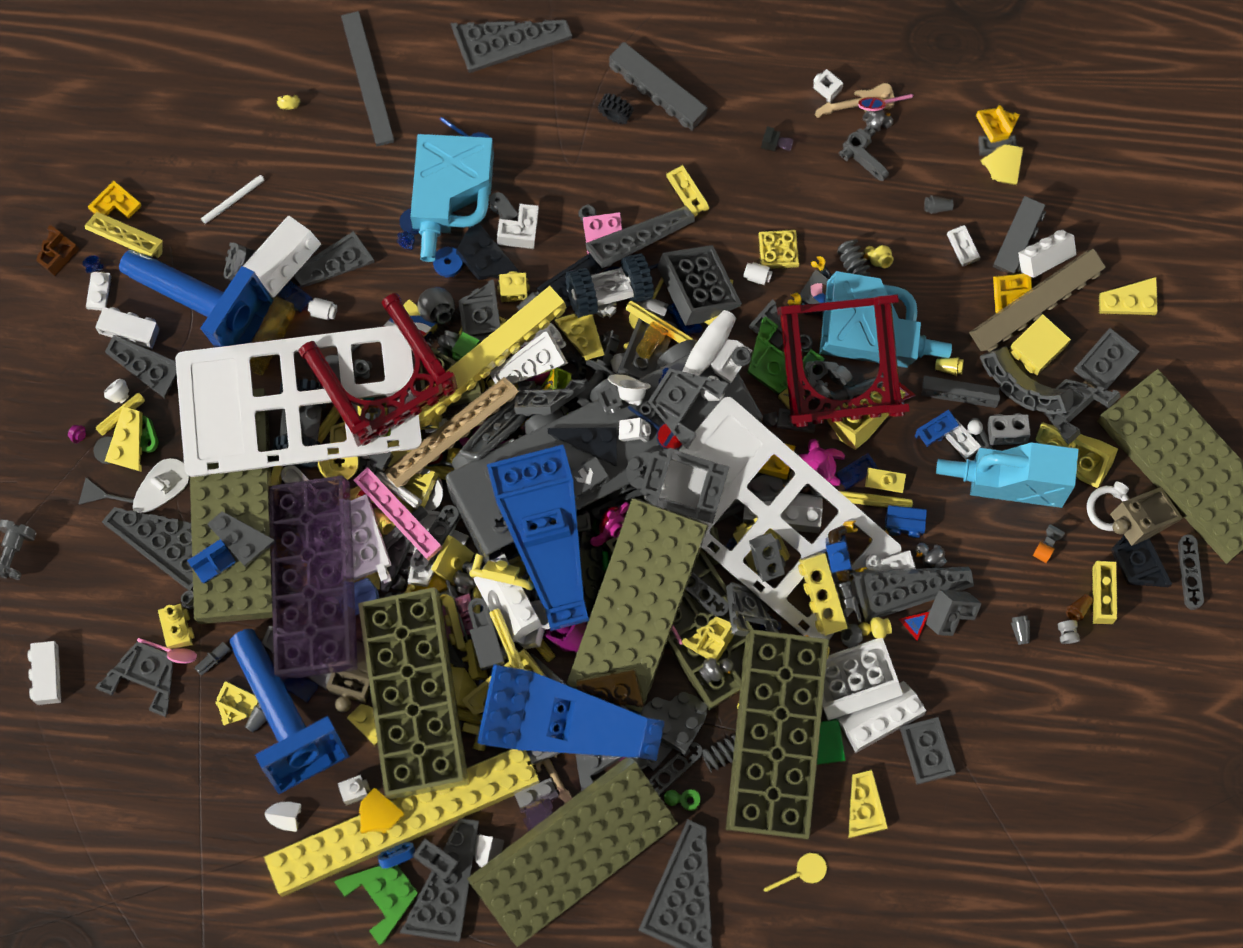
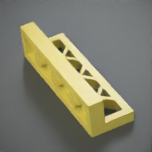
M96 212L85 225L86 230L139 253L157 258L162 254L163 240L99 212Z

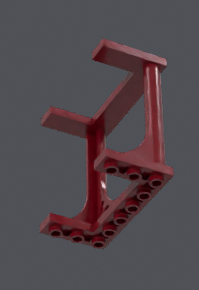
M898 294L777 308L778 316L780 315L790 405L789 423H792L795 427L808 426V422L813 424L824 423V419L839 422L843 421V417H851V420L862 419V415H870V418L881 417V413H889V416L898 417L905 416V412L910 411L909 404L904 403L902 400L899 385L891 305L899 302ZM874 306L879 351V370L875 381L866 392L850 400H832L820 395L809 384L804 373L798 313ZM879 382H883L882 387L885 388V391L877 388ZM804 390H809L811 395H808L804 400V395H806ZM872 391H877L881 394V403H875L871 400L870 393ZM814 397L819 398V406L815 410H810L808 408L809 401ZM862 399H867L868 403L872 406H869L866 403H863L862 406L860 404V401ZM824 403H830L831 407L829 409L826 407L823 411H820ZM843 403H848V407L844 408Z

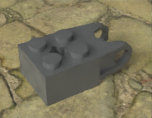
M474 598L468 605L474 628L470 630L480 668L484 671L493 668L494 664L504 665V660L507 659L504 647L499 646L498 641H500L496 628L493 626L486 602L481 598ZM476 605L484 607L481 613L473 612Z

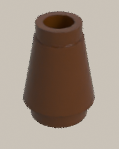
M1084 594L1069 605L1066 611L1068 618L1077 622L1083 620L1093 603L1092 597Z

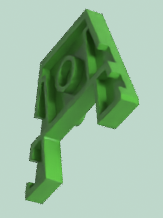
M764 316L760 324L747 373L778 395L788 388L785 356L781 350L768 342L778 328V325ZM810 349L802 360L803 369L809 361H824L825 358Z
M398 865L385 869L377 866L335 881V884L345 897L363 885L386 918L369 930L380 946L385 942V939L418 895Z

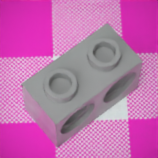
M1020 413L1013 415L995 414L989 417L987 425L990 445L1028 444L1030 438L1028 415ZM995 427H1001L1003 430H998Z

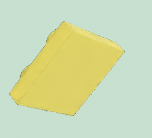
M796 230L759 232L761 265L768 266L770 269L799 267Z

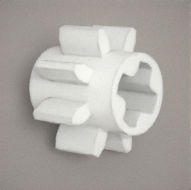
M616 302L598 306L597 314L602 318L606 315L610 318L616 312Z

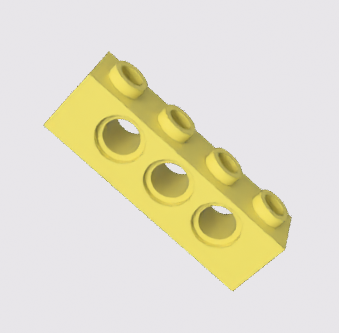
M818 553L799 559L800 565H798L800 575L804 576L806 582L804 583V590L807 595H810L811 602H809L811 612L816 615L817 621H815L817 631L821 632L822 635H829L847 629L825 553ZM817 570L820 577L817 581H813L812 573ZM823 589L825 597L819 600L817 596L818 591ZM829 608L831 615L825 619L823 611Z

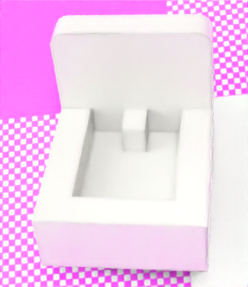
M635 418L619 422V440L623 442L638 439L644 442L649 441L651 428L650 424L645 420Z

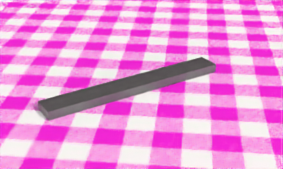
M359 11L341 15L376 147L393 143L394 138Z

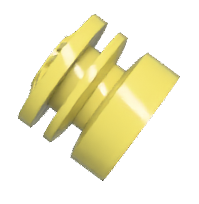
M339 448L328 449V455L339 453ZM360 456L341 458L345 459L342 466H339V463H335L336 459L318 461V467L325 478L333 482H342L350 479L357 473Z

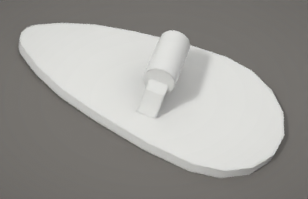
M171 458L157 463L136 492L133 501V511L146 513L155 510L182 492L189 481L184 463Z

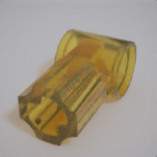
M652 321L635 350L638 356L643 359H650L657 346L662 344L669 331Z

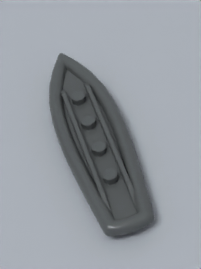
M537 385L535 390H542V386ZM517 395L512 401L503 404L498 412L492 414L460 450V456L469 460H481L529 418V416L524 414H516L514 406Z

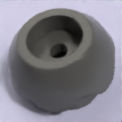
M848 624L847 629L841 631L843 644L851 648L858 646L863 640L862 629L857 624Z

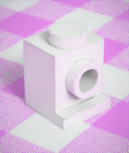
M827 69L814 78L813 88L823 95L828 102H831L842 91L843 82Z

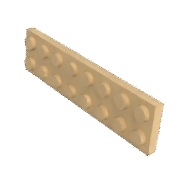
M503 377L424 439L419 448L410 450L387 468L384 473L397 488L405 485L414 474L422 472L428 463L436 461L442 452L451 449L457 440L466 437L471 429L483 424L485 418L490 414L498 412L504 403L512 401L519 391L510 381Z

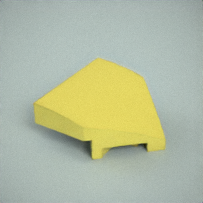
M1002 145L980 161L987 167L993 180L996 179L998 182L1016 185L1023 148Z
M228 681L224 682L216 701L223 726L250 717L254 706L259 704L254 694Z

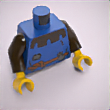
M845 521L843 525L831 530L828 533V538H825L831 571L837 575L840 581L854 580L853 572H863L867 569L862 567L853 570L845 534L858 531V528H853V524L856 521Z

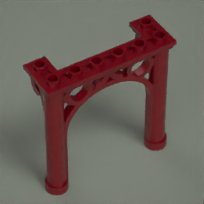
M392 293L385 297L382 305L412 349L415 356V368L407 384L395 394L380 400L358 399L350 395L343 388L315 341L305 343L298 350L301 357L308 362L352 432L357 447L369 444L374 437L386 434L391 427L403 424L408 417L420 414L425 407L437 404L439 399L452 395L458 389L454 373L445 371L401 303L402 299L398 293ZM421 362L428 371L429 375L422 373L419 374ZM417 380H427L430 382L429 387L421 392L414 389ZM411 390V394L416 398L405 404V400L409 396L408 392ZM352 403L363 407L361 416H359ZM387 405V408L395 407L397 409L386 415L384 406ZM370 408L381 410V415L374 420H368L365 417Z

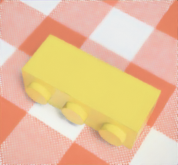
M1096 561L1092 567L1093 624H1113L1117 620L1116 562Z

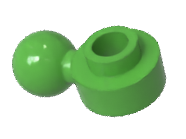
M669 790L664 795V801L667 805L674 806L681 803L683 808L688 811L696 810L701 803L700 796L695 790H686L682 795H679L675 790ZM693 798L694 803L688 804L687 800Z

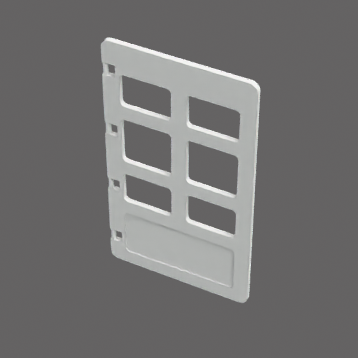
M393 325L178 353L175 360L186 474L190 477H198L209 474H222L419 448L422 444L419 414L408 417L399 426L391 427L390 436L373 438L365 446L357 447L352 432L346 423V441L303 446L299 408L301 406L330 403L332 401L325 389L302 392L297 390L294 362L295 352H298L299 348L307 342L315 341L319 349L336 347L338 350L341 385L350 395L358 399L378 396L389 397L402 389L413 374L414 369L410 346L397 326ZM380 342L382 345L385 380L375 383L355 384L351 347L356 344ZM280 355L283 393L254 397L250 359L259 356ZM411 390L408 392L409 396L406 398L405 404L416 398L411 394ZM352 403V405L354 406V408L356 409V411H357V413H358L357 405H355V404ZM390 407L389 413L396 410L397 408ZM285 409L288 448L259 452L255 413L258 411ZM399 440V446L388 447V441ZM339 448V453L328 455V449ZM279 455V461L268 462V456ZM219 463V468L208 470V464Z
M725 397L695 430L697 436L690 447L686 449L682 446L679 449L680 452L729 466L713 524L698 520L709 524L701 548L803 636L808 635L809 637L830 639L834 633L822 635L821 632L817 631L815 613L806 617L787 601V596L804 577L800 575L798 570L800 562L798 561L776 588H772L743 563V559L751 550L749 540L763 536L771 528L801 554L800 559L818 553H824L826 551L825 538H828V533L843 525L845 521H856L854 524L871 538V543L853 563V570L865 567L864 561L867 556L876 555L879 559L901 553V546L733 398ZM775 454L795 472V475L773 502L767 506L747 489V485L768 459ZM670 460L659 497L697 508L707 471ZM806 484H810L838 509V514L812 544L781 518V513ZM738 499L757 516V521L732 550H728L709 533V530L732 502ZM711 541L719 547L716 553L708 547ZM827 558L828 565H829V568H830V571H831L830 562H829V559ZM866 569V570H864L863 572L874 571V570ZM831 571V575L835 585V583L839 582L840 580H838L837 575L833 574ZM852 580L851 588L853 595H856L857 603L859 604L855 581ZM756 581L765 587L762 592L753 586ZM835 587V588H836V591H837L838 598L840 599V595H839L838 588ZM829 608L823 611L825 619L831 615ZM847 608V609H846L847 617L851 614V612H852L854 609H852V608ZM801 620L810 626L807 631L798 625Z

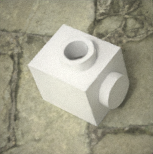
M361 775L338 783L346 805L364 799L368 795L367 791H370L367 779L363 780Z

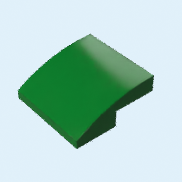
M839 720L821 721L816 765L845 761Z

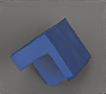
M947 410L918 428L915 437L917 439L921 438L928 447L937 440L942 441L944 436L958 428L959 424L951 412Z
M221 539L187 560L203 584L236 563Z

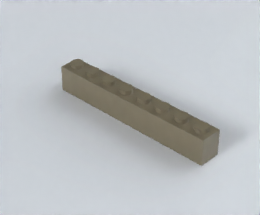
M1094 249L1087 250L974 328L969 334L980 351L988 350L990 352L998 347V342L1011 338L1013 336L1012 332L1015 330L1020 331L1027 327V322L1031 319L1033 321L1038 319L1042 315L1041 312L1045 309L1051 310L1057 306L1056 302L1061 298L1065 300L1072 295L1071 291L1083 288L1087 285V280L1090 278L1093 280L1102 274L1100 271L1106 267Z

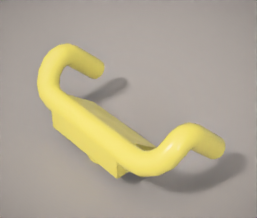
M476 554L472 570L469 572L472 578L481 577L520 586L527 590L534 588L530 576L528 581L518 578L520 567L508 565L506 561H488L483 570H480L484 556Z

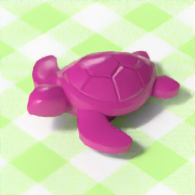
M810 439L808 442V450L810 452L798 456L825 480L834 486H839L840 480L834 476L836 473V462L834 459L843 460L845 454L833 448L824 450L820 448L816 439Z

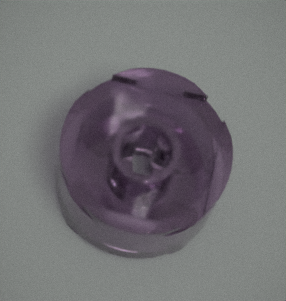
M540 798L520 808L521 814L525 812L526 818L523 821L528 832L553 814L551 811L553 806L549 798Z

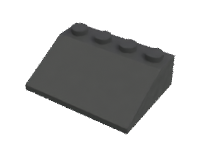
M713 245L662 254L657 268L685 326L703 323L718 316L723 310L730 311L741 306L742 303Z

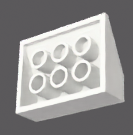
M877 638L828 656L822 702L828 721L903 695L883 638Z

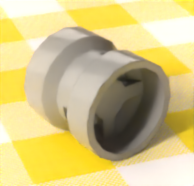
M1076 620L1058 623V630L1061 631V644H1071L1080 641Z

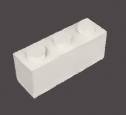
M1059 230L1053 235L1041 239L1040 242L1026 247V249L1019 252L1021 272L1034 278L1075 256L1074 235L1064 230Z
M103 307L95 327L99 334L108 337L115 335L149 349L153 348L160 330L154 319L148 317L145 319L139 318L138 315L131 312L127 314L122 313L114 307H110V309Z
M55 641L32 643L31 650H28V659L32 666V669H29V679L32 681L33 687L30 688V698L37 705L61 703L58 645Z

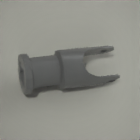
M852 580L835 583V587L839 591V601L847 625L849 624L846 614L847 608L855 610L858 621L861 623V614L856 595H853L851 588Z

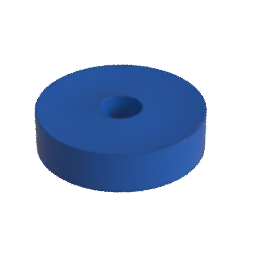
M444 247L436 252L433 266L440 276L453 277L462 270L463 261L456 254L455 248ZM450 260L451 263L445 264V261Z

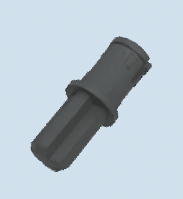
M222 642L211 653H207L208 655L195 666V670L200 675H204L215 664L218 665V661L231 650Z

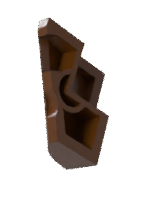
M50 225L47 229L49 235L47 240H43L42 250L38 253L36 261L55 276L79 248Z

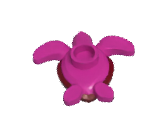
M627 502L621 505V507L614 506L605 511L599 521L600 534L591 538L590 544L600 546L613 537L619 536L626 517L625 512L630 506Z

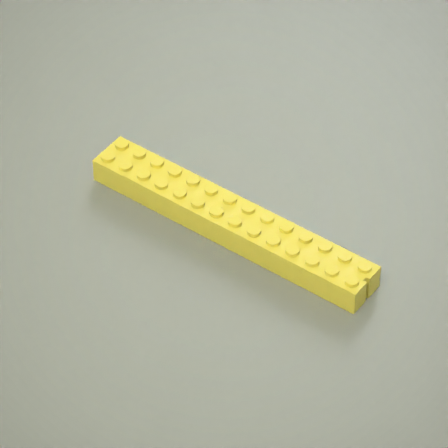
M511 749L467 768L468 785L398 798L391 801L405 814L386 833H360L361 822L359 815L265 856L264 859L281 897L373 858L385 850L421 837L538 784L539 779L527 751Z

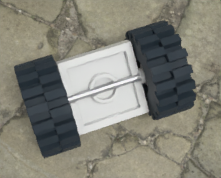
M639 253L623 257L621 259V268L595 275H590L585 267L566 272L568 296L575 315L580 318L598 312V306L630 298L635 303L653 299L652 276L643 254Z

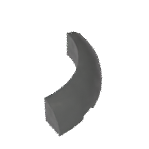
M1007 346L994 349L980 356L988 375L995 379L1000 385V390L1019 405L1032 411L1046 412V414H1063L1069 412L1072 408V388L1056 389L1034 381L1017 366Z

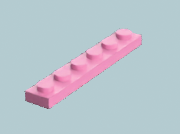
M368 467L354 479L355 483L428 561L443 548Z

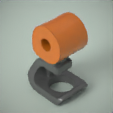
M1051 524L1046 530L1047 537L1045 541H1040L1033 554L1034 557L1045 563L1048 562L1054 551V543L1065 534V532Z

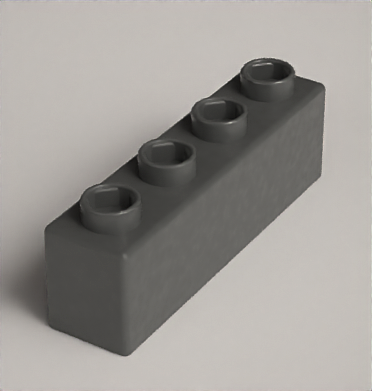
M686 340L669 348L658 359L660 369L637 379L651 385L649 389H646L645 397L642 401L650 399L669 368L678 371L683 370L690 352L697 343L696 340ZM710 365L700 375L707 378L711 375L716 376L720 381L727 382L715 374ZM621 373V374H620V375L630 376L628 373ZM737 373L731 384L727 382L729 386L723 398H733L762 424L763 416L739 373ZM608 378L592 389L589 395L592 400L591 403L567 415H564L561 408L550 415H533L521 427L524 436L498 449L494 448L481 460H469L460 456V454L453 458L452 466L455 470L446 475L449 495L454 506L458 509L460 518L479 554L484 556L483 562L485 565L488 561L499 557L504 547L507 548L504 555L508 561L520 556L509 529L503 534H497L492 530L491 520L499 511V507L496 503L491 481L486 478L484 473V467L488 462H498L564 444L570 469L574 468L576 470L582 466L581 463L595 457L590 453H585L572 447L567 442L553 438L548 434V428L616 427L617 466H613L601 458L598 459L608 474L610 481L578 501L575 500L576 514L587 510L590 523H592L596 519L591 512L592 509L637 490L630 485L627 479L626 468L629 460L641 452L653 453L664 450L657 441L658 429L650 425L651 433L648 442L640 439L624 442L619 440V422L621 420L638 418L635 413L628 409V406L636 409L637 405L629 404L621 399L623 403L620 405L621 410L612 414L609 411L604 412L596 390L611 384ZM700 393L681 424L695 432L720 401H708ZM643 408L642 411L644 413L649 412V409ZM655 411L654 417L650 420L661 426L665 422ZM647 467L643 468V471L640 472L641 475H645ZM504 519L501 522L496 521V528L504 527ZM551 521V522H550L551 525H554V524L557 523L556 521ZM532 526L531 529L535 530L537 526Z

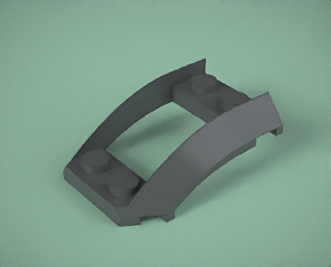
M672 448L651 453L640 491L654 506L713 524L729 466L689 455ZM670 460L707 471L697 508L659 497Z

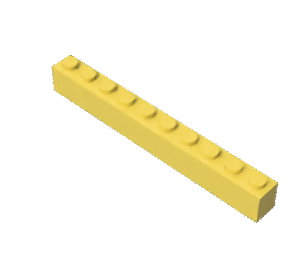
M551 286L547 287L447 370L450 373H454L458 389L452 395L439 399L437 404L422 409V412L419 414L420 429L427 427L432 422L434 416L443 414L447 406L452 402H457L464 392L472 390L481 378L484 379L489 376L491 370L496 366L502 365L510 354L517 353L521 345L526 341H531L538 331L546 329L550 325V321L555 317L558 318L563 315L567 308L565 302Z

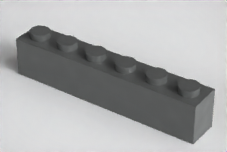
M625 42L609 57V65L614 72H619L628 83H633L637 86L642 94H647L651 97V100L656 105H661L671 117L675 116L685 128L688 127L693 130L706 117L707 107Z

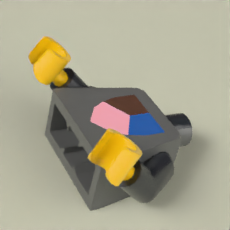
M816 257L819 260V264L815 261L811 262L814 268H819L818 271H814L800 294H790L794 300H788L789 305L825 303L827 281L832 274L827 266H825V259L823 257ZM824 311L808 312L803 314L824 315Z

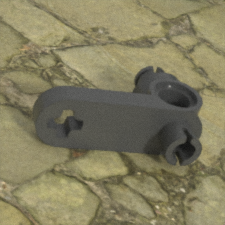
M867 125L865 129H858L849 135L848 140L843 144L844 149L839 154L842 158L845 156V161H848L852 156L875 178L884 181L889 176L888 171L864 150L872 142L871 137L876 134L873 128L869 130L871 126ZM857 142L860 146H854L852 143Z

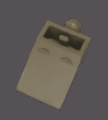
M1162 487L1122 502L1110 514L1114 519L1112 525L1114 532L1124 534L1131 546L1145 541L1183 519Z
M349 638L334 665L327 684L330 694L340 696L335 703L336 709L340 712H347L350 709V700L366 704L371 692L364 643Z

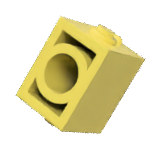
M512 271L507 274H499L498 292L499 294L501 293V302L523 301L527 298L530 286L527 283L526 273Z

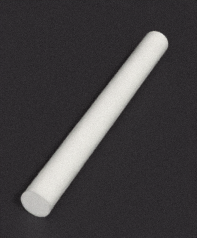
M259 175L203 216L201 220L204 224H207L264 182V178Z

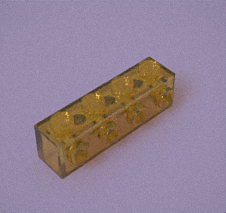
M275 296L252 343L283 338L286 334L287 326L293 320L296 313L293 303ZM273 355L252 357L250 359L251 371L262 376L264 371L268 369Z

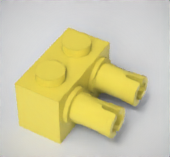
M181 604L167 605L165 608L158 610L167 648L175 649L193 645V629L188 627L187 620H190L188 610L184 609Z

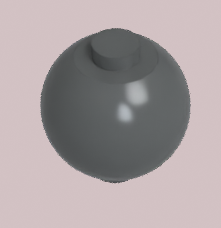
M431 287L420 295L417 309L420 316L427 322H437V325L445 324L450 321L454 313L455 301L446 289Z

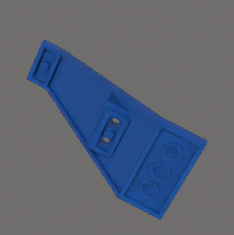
M564 444L487 464L496 503L545 609L550 630L553 631L589 621L584 603L574 482ZM551 521H556V522H557V523L554 524V525H551V524H550ZM537 526V529L532 530L531 527Z
M494 664L477 743L514 750L657 760L665 721L640 716L530 670ZM557 724V729L554 731L553 728Z

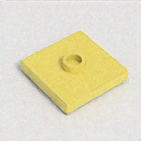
M448 535L431 570L445 581L449 580L450 584L456 587L453 580L455 573L458 570L462 571L466 561L471 562L474 553L453 536Z

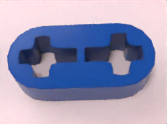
M405 842L381 852L378 855L381 868H390L412 859L416 852L412 842Z

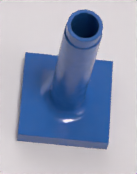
M132 249L126 251L120 260L119 270L121 273L206 316L207 319L200 329L214 347L251 343L276 306L256 273L244 266H241L225 292H222Z
M244 629L236 633L230 639L234 655L278 743L255 754L262 770L278 794L350 757L328 716L306 727L255 630Z

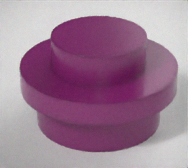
M73 425L68 432V437L73 443H79L86 436V429L82 425Z

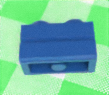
M888 505L885 530L893 536H899L901 533L908 534L909 537L919 538L925 532L927 509Z

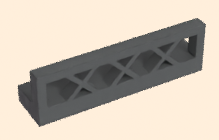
M924 376L921 396L996 408L1000 400V388Z

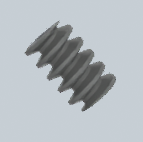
M853 239L841 244L838 247L837 253L841 256L840 260L844 262L843 266L847 269L846 273L869 276L870 272L866 271L870 268V265L864 266L863 264L867 262V259H860L864 253L857 252L861 249V246H854L858 243V240Z
M731 735V742L725 738L724 745L721 742H717V749L711 745L710 752L707 749L702 750L704 761L711 773L712 766L719 770V763L726 767L727 759L733 763L735 735Z

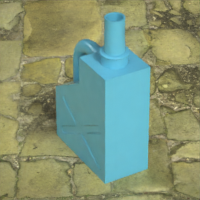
M418 134L411 222L413 231H419V234L422 235L420 256L422 261H435L437 237L441 233H451V227L474 226L480 223L486 216L492 184L494 158L492 138ZM477 201V208L473 214L469 216L452 215V212Z
M838 271L827 281L825 303L898 294V299L906 306V318L899 319L892 305L898 366L907 368L917 360L918 356L922 357L923 355L950 357L952 352L951 343L926 339L925 335L920 336L921 322H917V303L913 295L907 290L896 286L883 285L881 278ZM874 306L824 311L819 354L879 363Z
M1032 442L1004 451L979 448L974 461L967 459L966 462L938 459L936 474L963 478L964 482H972L970 492L972 496L1062 508L1075 487L1078 449Z

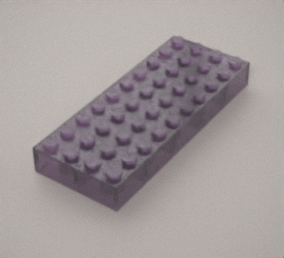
M340 475L268 486L270 538L275 540V543L270 546L274 675L285 680L358 670L350 482Z

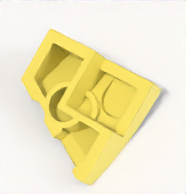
M716 616L709 621L708 625L696 630L698 633L688 640L684 638L682 643L707 659L715 658L717 663L734 636L731 623Z

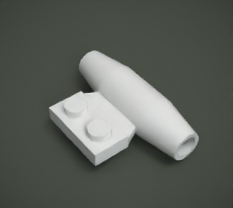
M723 310L706 328L690 352L682 372L700 376L710 365L715 374L731 384L742 367L732 361V352L737 347H745L750 353L752 352L751 349L739 341L728 339L736 321V317L732 313Z

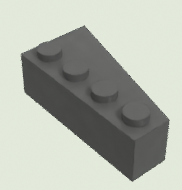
M1024 196L993 264L994 268L1010 275L1014 274L1015 271L1019 273L1021 269L1019 252L1031 246L1028 244L1030 238H1035L1039 229L1036 225L1038 221L1043 220L1046 214L1044 204Z

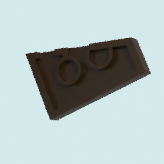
M635 668L578 679L576 681L579 691L606 702L624 706L635 705L636 707L644 708Z

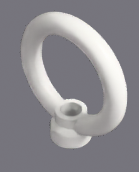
M1115 482L1113 486H1102L1094 490L1087 501V513L1091 522L1102 530L1114 531L1112 528L1113 523H1105L1097 517L1094 508L1095 502L1099 496L1105 493H1111L1114 497L1121 499L1122 502L1129 500L1127 496L1129 488L1123 483Z

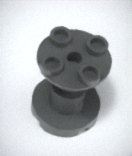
M591 359L586 361V366L594 375L588 382L589 387L566 403L571 410L575 411L591 403L592 400L589 395L592 389L610 375L617 374L608 370L606 363L599 359L596 362Z
M0 520V531L5 533L1 544L4 550L0 558V577L7 579L9 575L10 578L20 580L22 574L10 568L15 552H20L23 541L35 540L36 531L22 524L20 526L15 525L13 521Z

